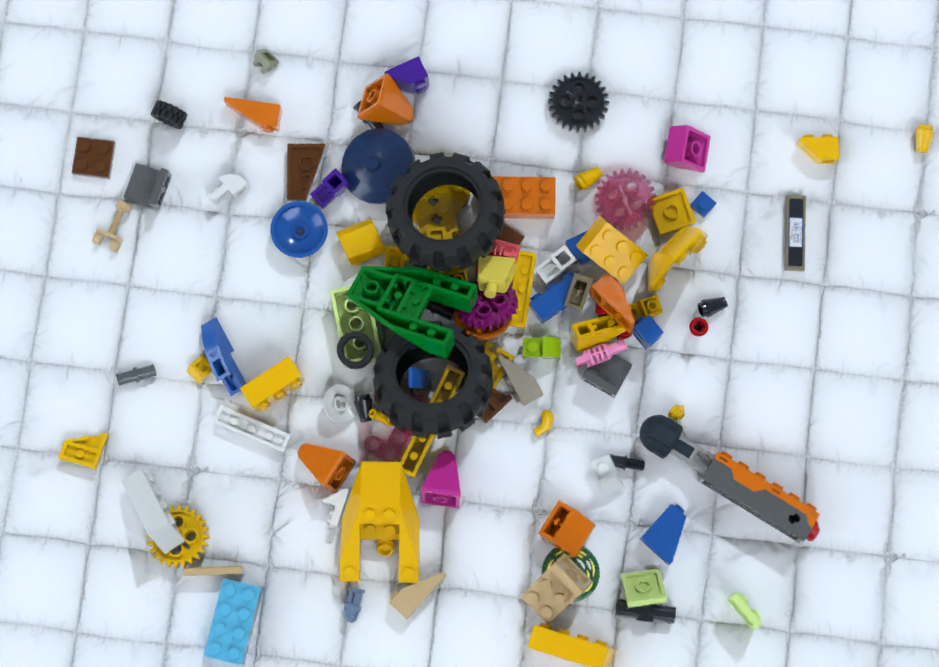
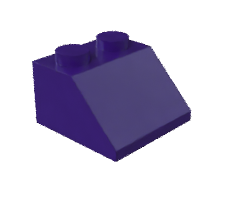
M419 56L384 72V74L387 73L391 76L401 91L410 94H421L429 87V77Z

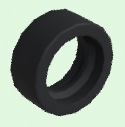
M352 331L340 338L337 344V355L344 366L350 369H361L371 362L374 356V347L366 334ZM353 339L363 341L367 348L365 357L357 362L348 360L344 354L346 343Z

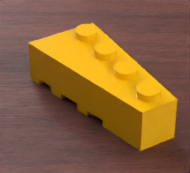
M540 623V626H533L527 648L588 667H611L615 649L607 647L608 643L600 640L592 643L588 641L589 637L580 634L577 635V638L569 636L570 631L560 628L556 632L551 630L552 626Z

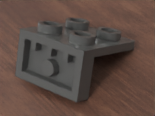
M136 163L124 198L160 210L172 174L164 168H161L159 171Z
M612 355L610 360L589 368L587 367L581 380L615 398L632 364L617 355Z

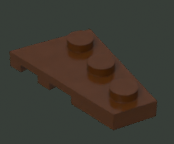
M287 144V201L307 200L326 144Z

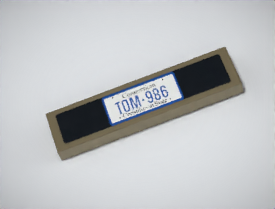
M786 196L785 271L805 270L806 196Z

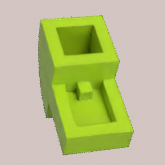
M555 337L523 338V358L561 359V339Z

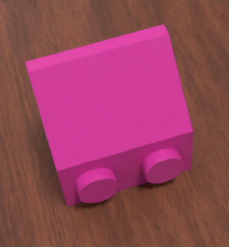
M689 125L670 126L664 163L678 169L705 172L711 136Z

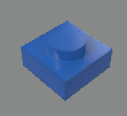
M702 191L690 204V207L702 218H705L717 203Z

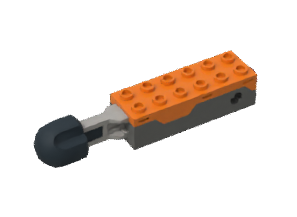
M653 415L642 423L639 430L640 440L643 446L660 458H666L670 453L702 473L698 482L794 541L802 542L807 539L811 542L817 537L820 531L817 522L820 513L816 512L817 508L809 503L803 504L799 501L800 498L791 492L789 494L782 491L783 487L775 482L771 484L765 480L766 477L761 473L749 471V466L739 461L736 463L731 460L732 456L722 451L713 455L682 436V425L669 417ZM789 516L793 517V523L789 522Z

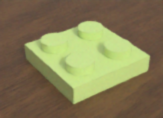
M659 568L621 574L628 608L667 602Z
M735 592L726 597L751 629H757L762 625L760 621L761 616L755 609L752 610L748 607L747 604L749 602L742 593Z

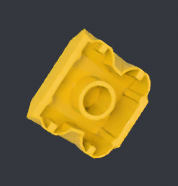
M371 218L336 231L351 266L361 265L365 260L373 257L376 258L386 251Z

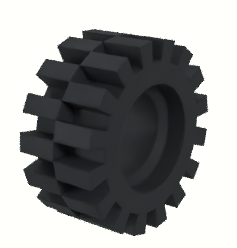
M161 100L156 101L151 111L153 118L178 129H182L188 116L182 109Z

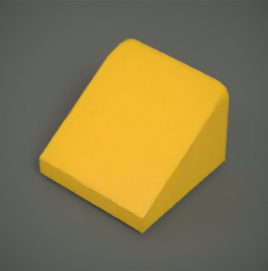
M201 355L189 365L187 373L198 384H201L212 373V369L208 359Z

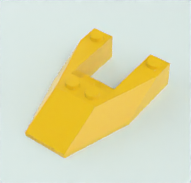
M361 462L341 520L340 582L360 581L361 540H399V582H419L420 518L401 462Z

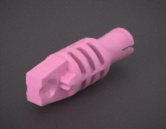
M624 339L609 345L601 344L583 351V355L575 358L574 362L577 368L585 365L589 368L610 360L612 355L627 351V346Z

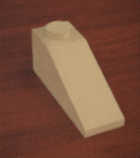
M444 572L402 588L401 591L397 589L389 597L392 600L389 604L408 619L445 578L446 574Z

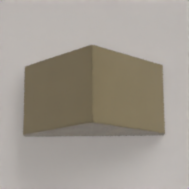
M574 273L564 305L582 311L593 279Z

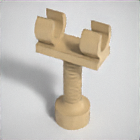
M118 200L115 205L118 212H116L113 222L109 227L110 229L106 232L97 228L92 238V242L97 245L102 243L104 236L113 239L109 249L115 253L119 251L123 242L122 238L115 236V231L119 226L118 224H120L123 214L129 213L132 207L121 200Z

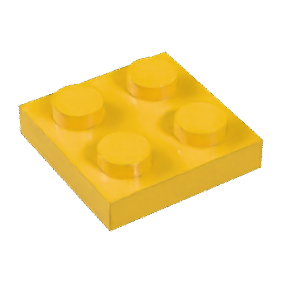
M684 188L647 199L659 236L696 224Z

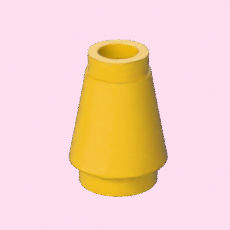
M918 125L917 129H915L916 152L928 153L934 131H932L933 126Z
M597 166L577 173L576 177H574V183L580 191L587 190L603 176V173Z

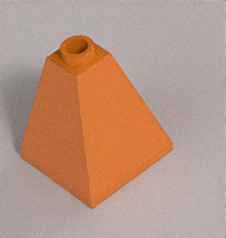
M386 73L365 87L357 118L403 126L406 123L410 124L412 122L414 108L391 76Z
M309 443L302 444L297 451L299 459L319 483L333 493L338 492L357 462L343 451Z

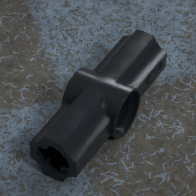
M617 599L615 616L635 618L636 620L646 622L657 621L674 624L676 607L650 604L628 608L625 599Z

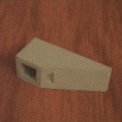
M498 352L494 353L496 356L494 361L499 370L503 369L505 373L503 378L508 386H512L514 390L512 395L517 403L520 402L525 406L544 395L535 377Z

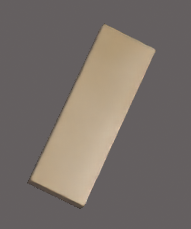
M243 566L183 569V576L244 574Z

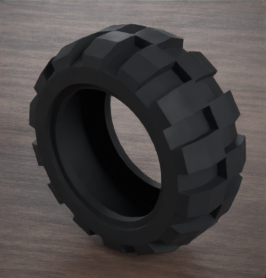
M444 152L429 154V160L420 162L417 159L406 167L407 172L403 176L398 175L390 187L392 193L386 200L385 210L388 219L387 225L395 244L402 254H406L410 258L411 262L422 268L427 266L433 267L434 271L450 272V268L459 266L463 270L475 265L474 260L480 256L485 258L494 249L493 243L495 240L501 237L505 225L504 214L506 213L503 195L497 180L491 176L490 170L482 163H474L470 161L469 156L459 153H453L452 157L444 156ZM454 185L470 191L479 201V211L472 226L463 234L451 239L439 240L423 235L413 226L415 207L419 200L430 190L439 186Z
M427 321L442 326L441 321ZM452 323L450 327H445L453 330L455 344L447 359L458 364L468 377L464 386L456 395L442 402L425 403L417 401L404 393L399 385L404 373L416 362L427 358L443 357L428 353L402 336L398 337L396 334L383 346L384 353L381 352L377 356L373 368L375 373L373 383L376 399L382 413L388 416L390 423L400 431L405 432L406 429L411 430V436L427 439L428 434H437L438 439L451 437L452 431L458 428L461 432L465 431L475 424L476 416L480 417L484 414L490 403L489 396L493 392L492 365L490 357L485 354V348L474 335L466 336V329Z

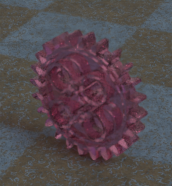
M621 169L620 174H617L614 170V176L611 177L607 174L608 181L601 180L604 186L597 187L600 194H595V197L599 200L594 202V204L600 207L596 211L598 213L603 212L600 216L603 219L607 218L606 221L608 223L612 222V226L615 228L619 225L620 230H623L624 226L630 230L631 225H633L637 229V223L640 222L644 225L643 218L650 219L647 213L654 212L651 205H656V202L652 199L657 196L651 192L655 188L649 186L650 180L644 181L646 178L644 174L639 177L637 170L634 174H632L631 169H628L627 173ZM635 183L634 190L627 191L628 184ZM619 184L622 185L623 192L628 197L627 202L632 210V215H629L627 205L623 202L624 197L619 189ZM616 190L618 192L617 196L614 199H610V192ZM637 200H641V207L638 209H634V202ZM621 207L624 208L623 215L616 216V210Z

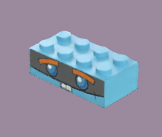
M223 578L204 652L205 657L245 665L264 590L263 587Z

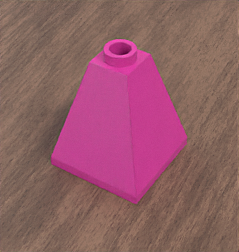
M444 450L442 453H439L422 486L421 503L459 509L461 490L456 457L452 451Z

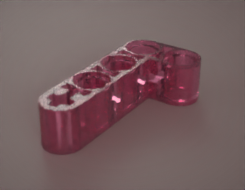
M421 395L413 397L417 401L421 400L427 403L426 398ZM395 427L386 442L376 436H369L364 441L365 450L381 461L396 462L411 438V430L406 429L403 432ZM402 433L405 435L402 443L394 441L396 434ZM371 440H376L378 442L377 449L370 450L368 443ZM387 450L395 452L393 459L387 460L384 457Z

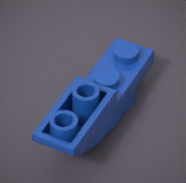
M217 317L201 325L203 345L217 382L222 380L230 396H233L240 392V388L247 383L230 354L234 349Z

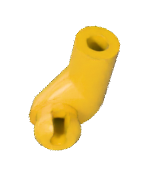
M376 409L369 411L370 418L378 420L387 426H394L390 423L389 417L384 415L382 411Z
M550 410L542 411L541 425L532 429L537 438L551 430L553 426L554 415Z

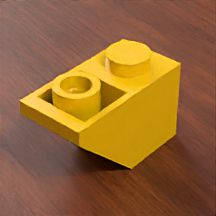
M808 134L803 135L797 141V146L816 164H836L839 160L838 137H833L831 134L814 137V135Z

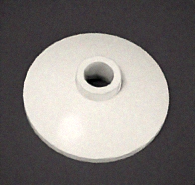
M338 384L331 386L325 392L323 398L324 410L328 417L335 422H348L357 412L353 402L355 401V394L349 387Z

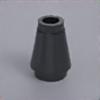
M723 296L701 300L697 306L701 317L709 318L728 307V304Z
M370 394L354 396L355 401L353 402L360 422L372 421V418L369 417V411L372 409Z

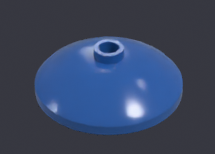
M295 201L284 205L276 212L271 222L270 232L275 246L283 254L293 258H305L315 254L324 245L328 234V225L324 214L316 206L308 202ZM302 229L304 230V233L302 235H298L297 231Z

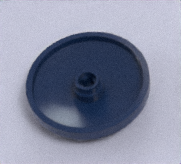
M383 128L370 129L355 137L346 148L342 159V175L349 182L348 190L356 198L370 204H386L387 198L392 193L390 187L398 175L403 176L407 172L406 167L415 161V156L411 146L401 135Z

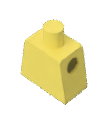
M487 255L485 258L479 257V290L485 291L484 295L487 298H494L496 292H507L516 273L515 258Z

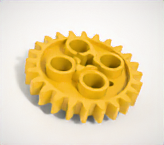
M178 505L177 510L170 506L169 513L175 521L183 519L182 526L177 528L185 542L190 546V549H187L181 543L178 545L182 548L181 552L178 555H174V549L165 554L152 539L147 542V545L153 546L149 552L156 553L153 557L154 559L161 558L160 564L163 565L167 561V567L170 568L174 563V567L178 569L181 563L186 568L187 562L194 565L193 559L200 560L198 554L206 553L202 548L209 547L205 540L210 539V536L205 533L210 531V529L203 527L207 524V521H200L203 516L201 514L196 515L197 511L195 509L190 512V507L188 506L184 510L181 505ZM195 532L196 538L193 541H188V535Z

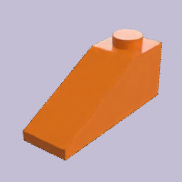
M224 97L226 106L262 129V131L268 133L279 131L282 114L280 104Z
M607 273L591 286L589 296L630 334L635 320L622 286L616 278L611 277Z

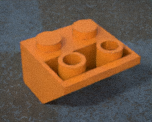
M558 501L538 534L544 541L576 558L596 525L574 508Z

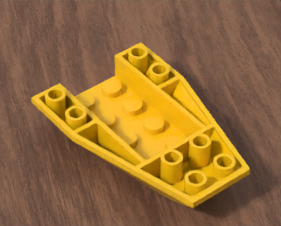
M683 227L662 248L654 253L647 264V292L649 294L653 290L657 292L663 287L666 282L664 279L671 266L675 263L678 266L688 254L690 256L694 252L698 254L707 244L708 234L699 228Z

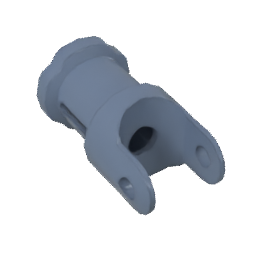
M348 586L349 595L347 602L344 603V620L355 622L358 613L361 611L362 606H360L365 590Z

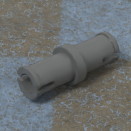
M154 364L138 369L134 367L131 371L116 374L119 386L134 381L138 383L142 379L157 376Z

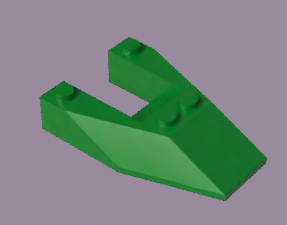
M362 266L347 292L346 298L393 332L428 353L447 359L455 344L453 330L420 320L429 300L471 313L478 295L476 284L425 268Z

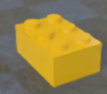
M601 216L598 217L576 245L582 253L623 284L626 283L648 256L643 249Z
M288 356L240 389L252 408L257 412L259 410L263 412L271 406L270 403L274 400L280 401L287 396L286 393L291 389L295 391L300 388L305 379Z

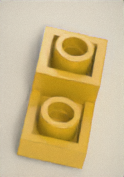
M657 295L629 304L635 321L642 315L644 317L648 315L654 317L663 313Z

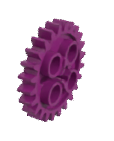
M475 280L474 284L477 285L478 299L471 313L456 309L458 318L462 320L463 324L467 323L468 327L474 325L475 330L479 326L482 328V331L486 327L492 330L494 325L500 328L499 323L506 325V319L512 320V314H516V309L518 308V298L515 289L512 290L511 285L507 292H496L494 298H487L484 295L485 291L479 290V283Z

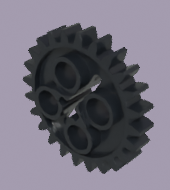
M571 72L570 78L564 75V81L558 79V86H552L555 92L549 93V96L552 97L548 99V103L552 104L549 107V111H554L551 117H558L556 124L562 122V129L569 126V132L573 128H576L577 133L580 128L586 132L588 126L593 130V123L600 125L599 119L604 120L605 115L603 113L608 112V108L604 107L609 105V101L605 100L609 94L603 93L606 87L600 88L601 80L595 83V76L589 79L588 73L584 77L581 76V72H578L576 77L573 72ZM576 86H581L584 89V91L578 93L574 90V88ZM566 98L570 101V104L563 105L560 101ZM593 99L597 104L590 106L587 101ZM576 100H577V101H580V100H581V101H582V104L578 103V104L576 105V104H575V101H576ZM575 112H581L583 114V117L577 119L573 116V114Z

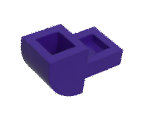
M335 168L310 195L324 209L337 196H341L345 192L349 182Z

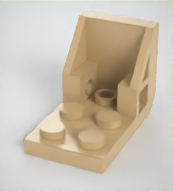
M564 553L520 597L548 625L563 609L585 591L592 580Z

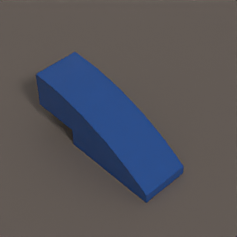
M408 368V390H431L430 370Z

